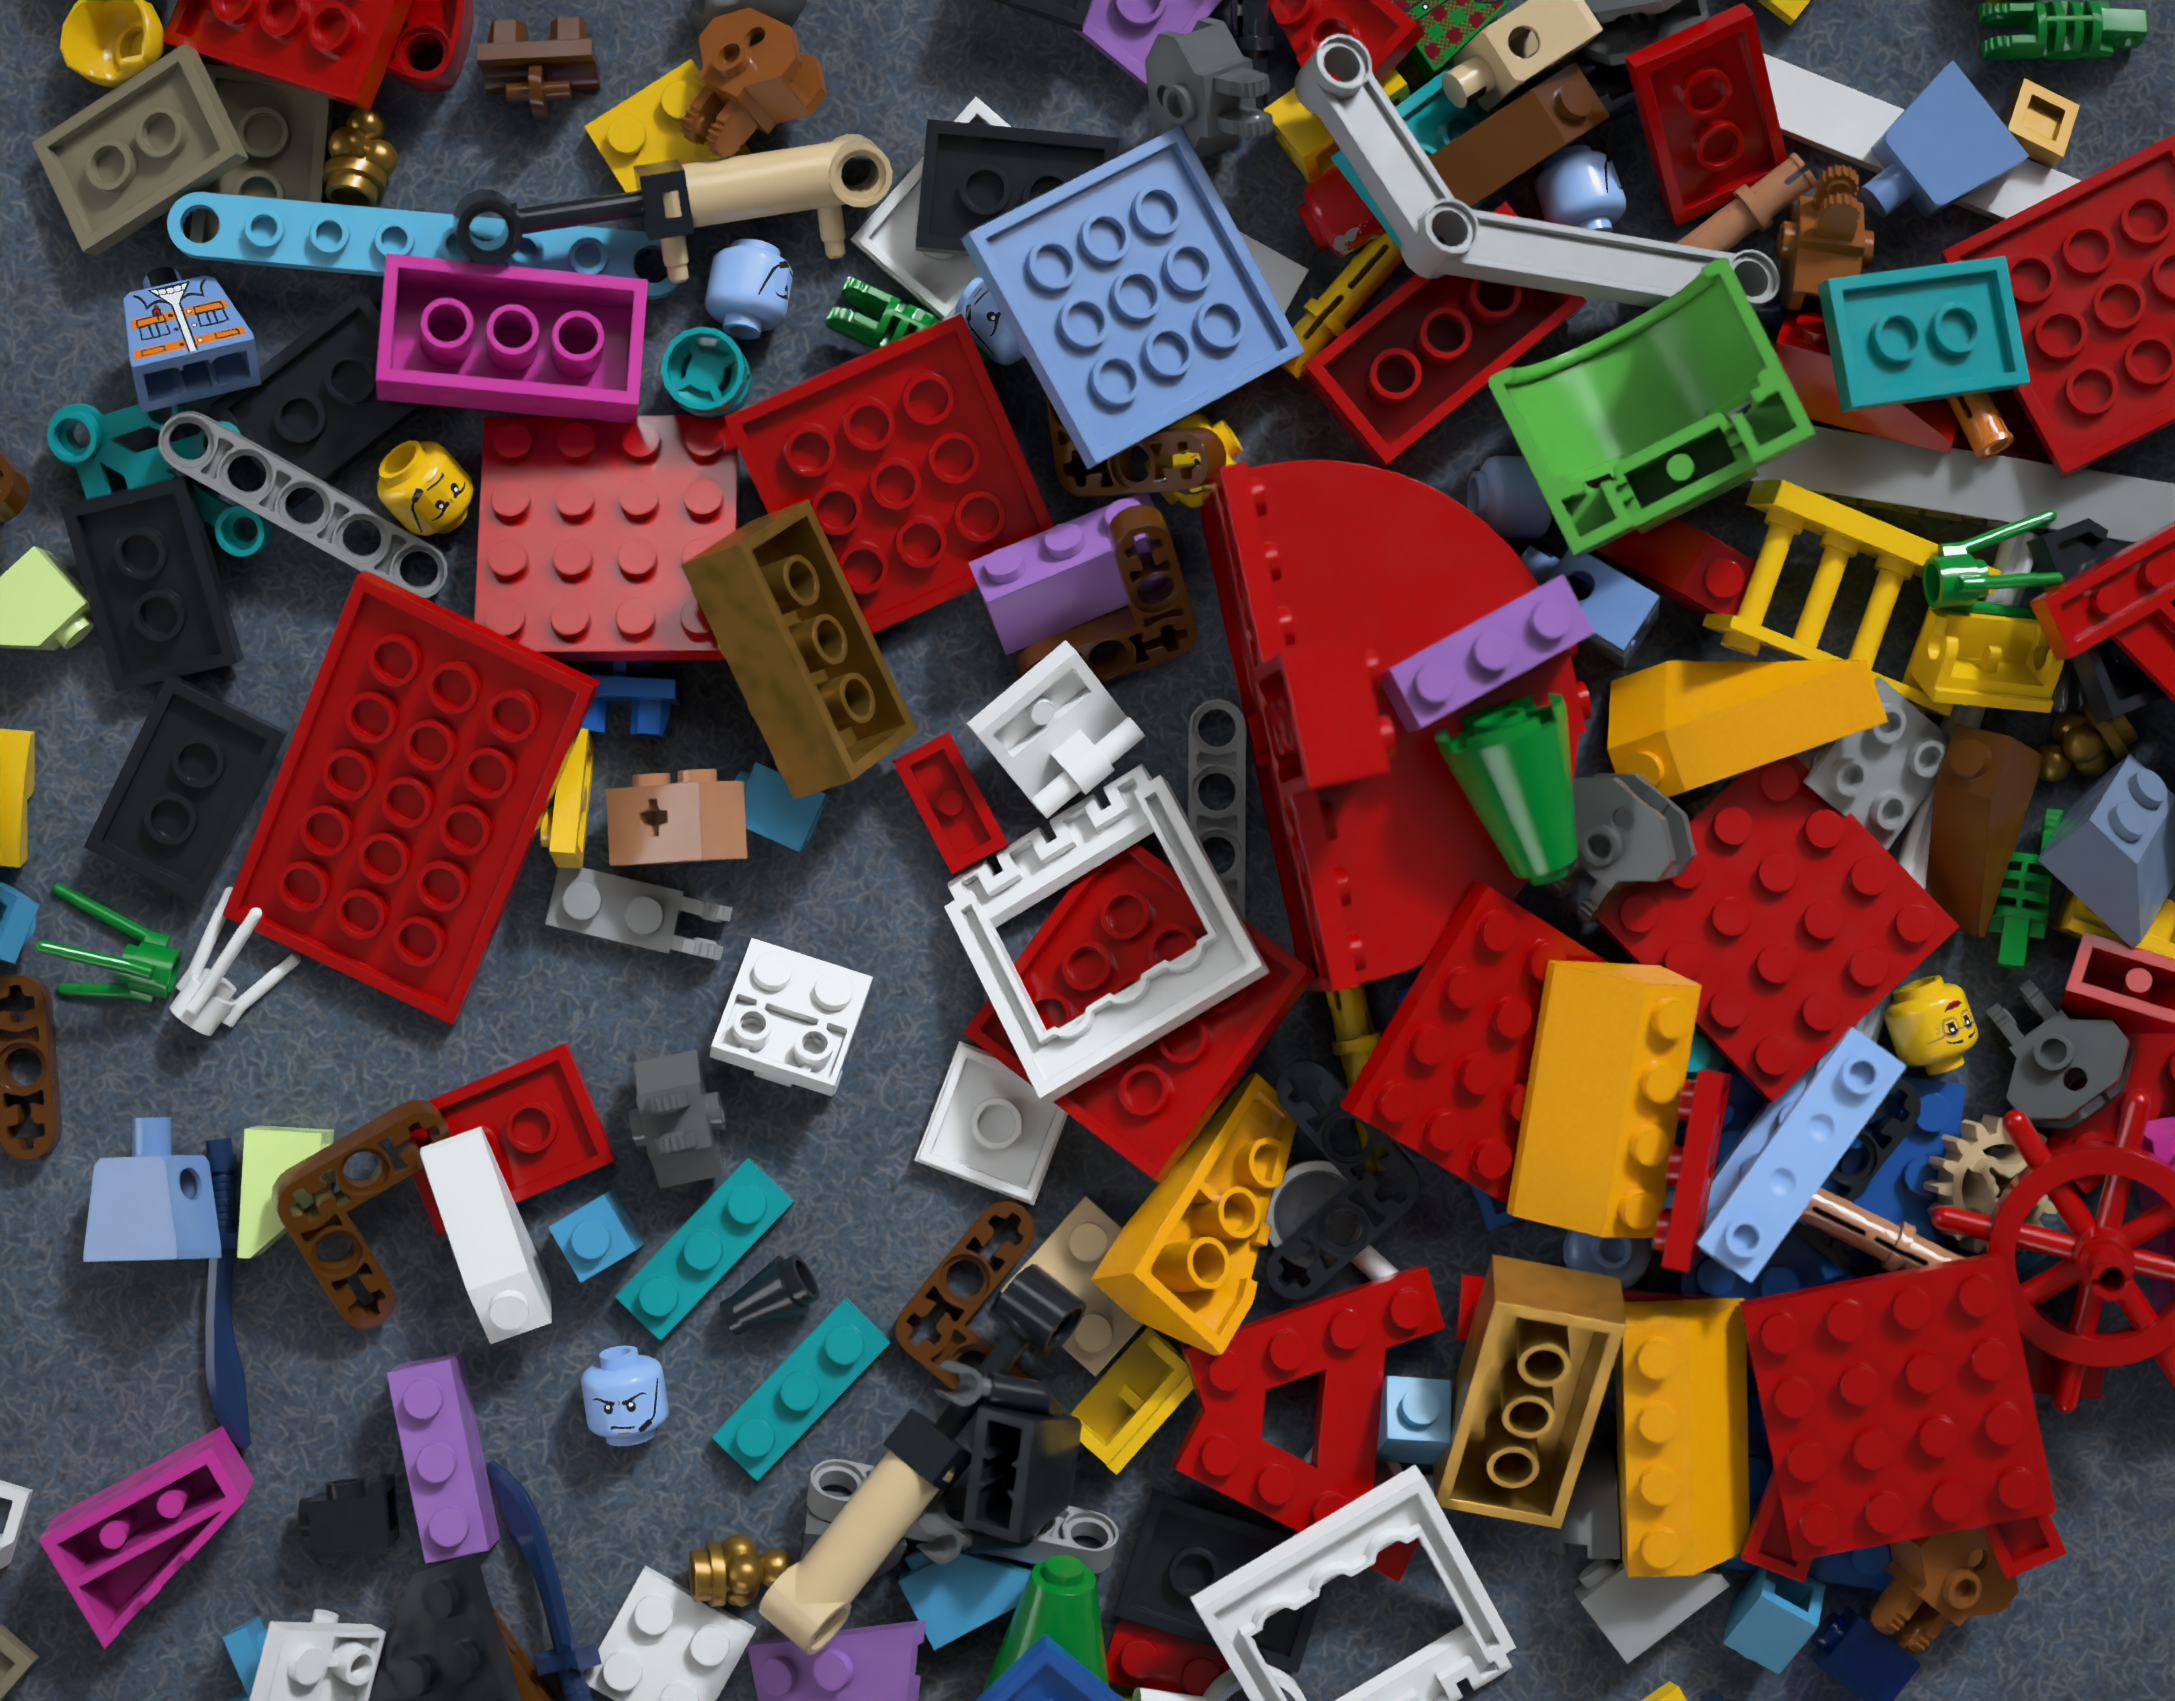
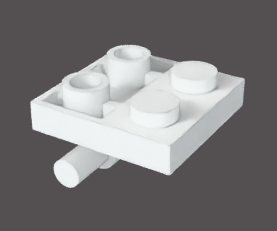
M1066 640L967 722L968 726L1046 819L1078 792L1082 791L1085 795L1115 771L1112 764L1145 737L1141 729L1130 717L1124 714L1077 651Z
M751 938L713 1039L710 1057L754 1071V1076L791 1087L794 1084L832 1097L838 1089L843 1073L842 1067L868 997L873 977Z
M321 1609L314 1610L311 1622H270L249 1701H369L386 1631L372 1624L337 1623L338 1614Z

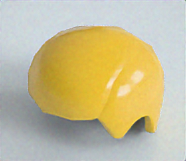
M78 0L62 25L59 48L67 67L95 84L117 88L160 59L163 53L164 29L153 5L145 0Z

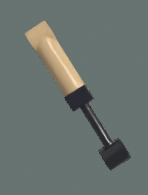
M845 134L835 138L832 142L688 164H680L677 159L633 166L637 191L518 209L517 204L511 203L503 194L494 190L479 189L468 193L458 202L453 213V227L461 250L470 259L481 264L495 265L508 260L517 251L520 242L523 241L522 234L641 216L643 230L649 241L660 239L663 263L667 267L669 281L672 283L686 282L689 278L687 267L689 257L685 235L694 234L693 228L817 209L821 241L824 243L826 256L829 259L843 257L846 253L844 244L846 233L842 205L868 207L878 203L886 196L892 184L893 171L889 159L870 139L859 134ZM855 156L868 157L871 162V171L868 177L857 185L843 183L841 172L844 164ZM484 212H494L505 220L502 234L491 241H480L469 233L472 220Z
M1031 1264L1024 1268L1004 1290L995 1309L996 1315L1006 1322L1010 1328L978 1367L977 1371L981 1374L982 1378H987L990 1372L1006 1375L1030 1343L1044 1354L1053 1353L1068 1340L1080 1324L1086 1311L1085 1302L1037 1264ZM979 1397L975 1403L969 1406H961L951 1402L936 1422L911 1408L883 1443L889 1450L802 1561L792 1565L783 1572L766 1592L760 1603V1614L808 1656L820 1651L834 1638L850 1614L851 1602L940 1489L948 1493L971 1464L972 1453L955 1439L977 1412L978 1406L984 1403L982 1397Z

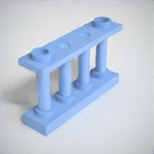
M1849 1027L1842 1038L1773 1103L1768 1104L1765 1101L1714 1172L1703 1232L1695 1242L1700 1246V1251L1725 1269L1730 1270L1731 1268L1752 1283L1906 1068V1065L1855 1028Z

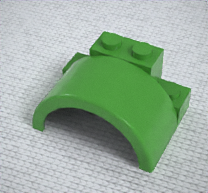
M1724 257L1701 267L1700 273L1677 293L1611 332L1551 359L1521 368L1508 367L1488 379L1489 387L1573 555L1577 559L1636 529L1641 534H1644L1759 476L1756 468L1816 439V433L1728 259ZM1751 403L1748 412L1744 415L1740 412L1732 417L1731 420L1730 416ZM1608 477H1612L1613 482L1611 480H1608L1606 482L1600 483V488L1589 487V485L1599 482Z

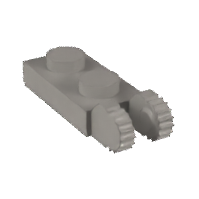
M558 867L545 925L668 954L672 953V950L700 957L721 960L723 946L717 945L715 941L700 937L691 939L676 935L681 911L699 915L701 919L713 922H730L733 908L686 897L685 891L588 868Z

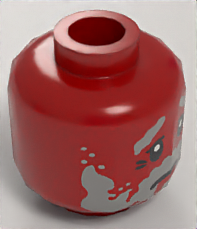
M1338 167L1305 185L1303 190L1305 203L1297 206V209L1320 252L1329 248L1335 255L1345 257L1386 233L1385 229Z

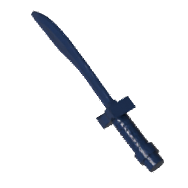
M221 1138L205 1141L206 1158L210 1163L222 1258H209L205 1317L206 1376L211 1404L218 1421L240 1449H247L251 1444L246 1380L234 1336L231 1313L234 1249H238L239 1232L235 1229L236 1183L234 1182V1173L238 1169L236 1153H233L231 1138Z
M495 1461L486 1464V1470L509 1532L535 1579L553 1644V1649L533 1655L538 1676L557 1671L566 1701H593L584 1670L602 1664L597 1643L581 1648L578 1647V1643L574 1640L557 1569L538 1512L521 1483L507 1469Z

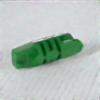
M2041 1L1987 2L1979 5L1978 9L1979 23H1982V26L1987 25V27L1993 26L1994 28L1997 26L2025 27V35H2004L1984 40V43H1981L1982 60L1985 61L2040 60L2041 58H2047L2048 60L2111 58L2114 50L2139 48L2148 34L2146 10L2110 8L2109 1H2086L2085 3H2080L2079 1H2050L2048 3Z
M848 277L841 289V295L844 296V300H847L855 308H860L863 312L880 319V321H874L862 314L852 312L851 309L848 310L837 306L830 310L824 323L830 330L874 350L940 320L935 315L912 304H903L901 299L854 277ZM976 345L978 352L981 356V359L984 363V366L986 367L989 357L982 349H980Z
M2047 808L2046 815L2042 818L2040 837L2042 838L2040 855L2062 822L2064 810ZM2015 845L1987 932L2002 934L1998 966L2024 970L2029 937L2045 939L2049 915V895L2054 875L2038 860L2040 855L2015 852Z

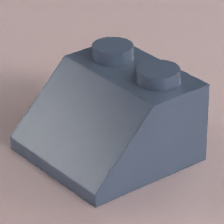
M2129 754L2077 796L2038 860L2131 948L2141 943L2175 884V796L2166 788L2164 782L2156 773L2146 769Z

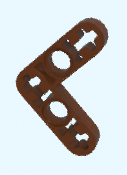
M1045 392L1055 470L1063 488L1074 496L1091 497L1190 490L1207 485L1208 480L1220 467L1226 466L1227 454L1219 436L1208 428L1191 427L1161 430L1135 444L1142 447L1149 455L1151 466L1146 479L1138 477L1131 468L1130 453L1135 445L1109 458L1108 470L1096 473L1083 471L1082 457ZM1186 451L1199 453L1201 465L1197 466V464L1188 463L1173 466L1172 455Z
M1148 505L1130 506L1120 511L1111 520L1108 527V538L1129 607L1103 615L1018 650L1014 657V668L1018 680L1065 640L1077 651L1100 683L1177 658L1185 654L1194 645L1197 639L1196 623L1173 541L1159 510ZM1145 533L1150 551L1138 555L1134 537ZM1164 575L1169 577L1167 582L1155 591L1144 592L1138 590L1139 585L1151 576ZM1171 624L1170 629L1161 631V627ZM1139 634L1141 640L1133 642L1132 635ZM1115 640L1121 642L1119 647L1108 655L1094 656L1090 654L1091 650L1103 641Z
M0 976V999L16 996L17 985H21L23 995L34 996L35 1009L26 1010L24 1012V1021L22 1022L19 1021L17 1011H0V1145L11 1156L17 1159L30 1160L45 1156L54 1150L61 1139L62 1133L53 1001L48 987L43 981L34 976ZM23 1048L35 1052L42 1064L39 1078L30 1085H22L12 1077L9 1069L12 1056ZM43 1091L44 1103H30L33 1123H43L45 1134L44 1136L34 1138V1148H29L27 1138L16 1137L15 1125L25 1123L26 1105L22 1103L12 1106L11 1095L27 1096Z
M411 1100L400 1104L290 1167L278 1176L272 1188V1200L281 1222L341 1318L348 1325L358 1329L372 1328L388 1319L395 1308L396 1297L386 1273L348 1211L424 1168L420 1148L450 1137L448 1125L441 1112L434 1104L425 1100ZM416 1122H419L422 1127L426 1128L428 1138L420 1143H417L410 1136L408 1127ZM389 1137L399 1157L392 1161L384 1144L381 1142V1140ZM359 1152H371L378 1157V1165L375 1171L368 1177L352 1179L344 1174V1165L352 1155ZM329 1170L332 1171L334 1179L341 1189L333 1194L329 1183L326 1182L323 1175ZM301 1188H304L308 1194H312L314 1204L303 1209L301 1204L295 1202L293 1193ZM333 1234H342L351 1239V1247L342 1258L335 1261H326L317 1256V1248L326 1237ZM356 1271L363 1285L370 1293L372 1292L374 1298L370 1304L364 1306L361 1301L356 1299L347 1280V1277H350Z
M1003 1199L996 1201L983 1210L903 1307L896 1321L895 1332L899 1344L908 1354L952 1390L958 1386L960 1378L957 1376V1373L941 1368L940 1364L947 1360L957 1361L958 1357L966 1351L978 1350L988 1356L995 1346L968 1325L967 1322L1025 1253L1034 1237L1035 1224L1032 1214L1024 1205L1015 1200ZM1013 1212L1021 1219L1017 1230L1023 1237L1017 1244L1009 1239L1002 1242L993 1256L1003 1259L1005 1262L998 1270H995L985 1255L968 1248L967 1244L973 1237H977L980 1244L984 1247L995 1231L994 1226L989 1222L991 1217L997 1214L1005 1219ZM970 1260L978 1264L982 1269L984 1283L978 1292L973 1295L962 1296L952 1291L947 1282V1272L955 1262ZM933 1286H936L946 1302L964 1311L957 1319H954L951 1312L947 1309L935 1327L938 1333L941 1334V1337L936 1342L926 1337L920 1343H917L910 1337L914 1326L908 1318L913 1313L920 1317L928 1315L937 1304V1300L926 1296V1294ZM1016 1363L1008 1371L1012 1376L1034 1379Z

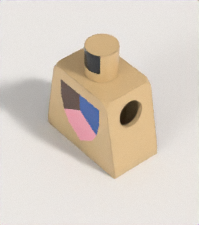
M1528 0L1480 31L1453 57L1455 67L1442 76L1443 90L1448 99L1458 108H1464L1477 100L1481 108L1489 112L1560 69L1602 32L1603 29L1584 0Z

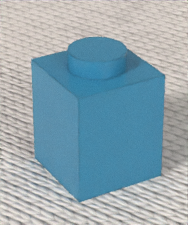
M755 762L751 773L740 770L735 781H744L746 829L797 852L804 853L830 795L819 791L794 799L783 776L779 772Z
M613 1189L548 1227L580 1283L645 1244Z
M1386 1376L1382 1383L1376 1461L1435 1465L1451 1440V1380Z
M1759 1567L1731 1603L1723 1644L1736 1650L1743 1657L1755 1661L1779 1675L1818 1628L1826 1585L1806 1575L1804 1583Z

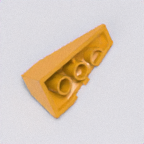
M1669 660L1611 681L1607 751L1615 773H1639L1668 798L1888 722L1867 660Z
M1258 1073L1248 1075L1182 1155L1163 1183H1159L1126 1223L1090 1279L1134 1320L1214 1356L1224 1353L1253 1304L1258 1282L1251 1279L1259 1247L1267 1246L1272 1225L1266 1223L1273 1190L1275 1187L1282 1185L1297 1125L1281 1106L1277 1099V1092Z

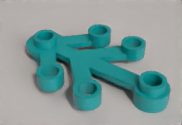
M75 403L60 408L49 422L47 429L49 447L61 462L76 467L86 498L112 492L104 465L122 474L128 488L179 476L170 471L174 467L164 460L159 446L136 452L114 439L148 426L161 430L166 421L159 418L156 410L141 413L137 404L103 415L91 405ZM185 403L171 406L172 416L187 411ZM218 421L220 424L241 435L238 428L232 423ZM79 423L84 425L90 433V441L87 446L80 445L75 439L74 430ZM201 429L197 435L171 442V446L180 457L197 459L206 452L208 437L205 431ZM193 484L202 518L207 523L215 526L217 542L224 551L233 556L245 557L263 550L269 544L273 533L271 521L240 504L233 506ZM243 517H249L255 522L257 534L254 539L245 537L241 532L240 523Z

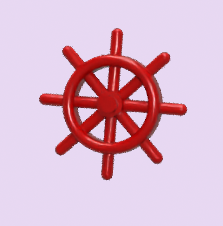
M2142 1090L2131 1091L2126 1096L2114 1142H2081L2067 1145L2051 1152L2022 1111H2008L2002 1119L2003 1129L2027 1166L2005 1188L1997 1201L1992 1215L1950 1206H1939L1931 1214V1222L1936 1229L1986 1241V1254L2001 1251L2004 1255L2020 1333L2038 1348L2061 1359L2051 1397L2053 1409L2061 1414H2069L2075 1410L2087 1366H2121L2139 1362L2153 1356L2175 1390V1292L2165 1305L2155 1312L2132 1277L2133 1274L2175 1283V1256L2137 1248L2175 1225V1168L2155 1154L2141 1149L2151 1109V1098ZM2103 1174L2106 1175L2096 1218H2093L2070 1183V1180L2089 1175ZM2133 1179L2154 1189L2166 1199L2122 1225ZM2047 1195L2071 1233L2023 1222L2036 1203ZM2016 1248L2065 1258L2020 1285L2015 1264ZM2080 1281L2069 1327L2048 1317L2036 1307ZM2103 1299L2117 1301L2132 1326L2115 1331L2095 1332Z

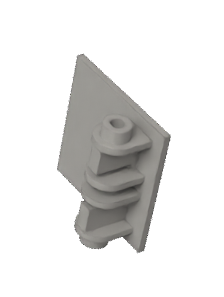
M1877 677L1874 683L1888 722L1832 741L1803 783L1847 817L1851 813L1888 851L1935 784L1950 737L1881 677Z

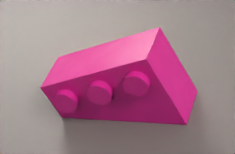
M223 1426L53 1516L39 1538L41 1545L104 1649L118 1636L120 1630L137 1612L154 1598L173 1574L186 1561H189L244 1503L255 1479Z

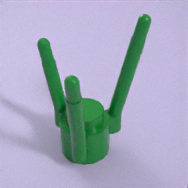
M2052 509L2046 510L1961 542L1939 544L1938 556L1929 557L1926 560L1922 573L1924 595L1929 606L1945 611L2037 620L2033 609L1976 600L1984 598L1988 590L2060 585L2064 580L2063 575L2059 572L1989 575L1984 560L1974 559L1970 553L2056 520L2057 513Z
M55 883L52 887V892L56 896L141 942L139 946L128 944L121 958L66 944L62 945L45 940L38 941L35 948L40 953L117 971L118 981L128 983H60L57 986V992L60 995L134 999L153 1004L155 997L169 999L175 986L182 957L181 950L168 947L171 936L149 931L89 897L61 883Z

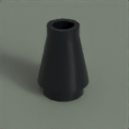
M796 1254L786 1259L777 1256L732 1296L721 1301L720 1310L730 1330L735 1335H740L753 1328L808 1313L809 1304L819 1299V1289L812 1272L801 1257Z

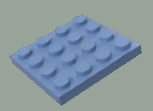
M1181 125L980 226L961 239L1088 469L1305 352Z

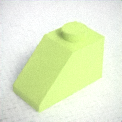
M33 546L0 576V648L56 650L61 645L64 649H69L79 643L93 629L94 623L90 620L93 615L85 589L51 552Z
M254 1126L244 1130L237 1258L250 1259L264 1253L287 1232L272 1200L273 1185L278 1176L284 1171L332 1144L334 1130L276 1126ZM331 1170L323 1174L330 1187L331 1183H336ZM304 1188L293 1193L295 1202L301 1204L303 1209L314 1204L312 1194H308Z

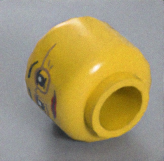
M1940 975L1918 979L1892 991L1894 1000L1885 1008L1883 1016L1898 1059L1907 1066H1925L1928 1075L1941 1074L1962 1066L1965 1063L1962 1053L1973 1047L1979 1037L1963 989L1955 984L1944 983Z

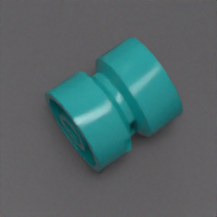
M696 327L685 330L671 340L663 354L661 374L665 388L684 412L696 417L713 419L741 409L748 399L752 385L749 363L733 339L720 330L708 327Z

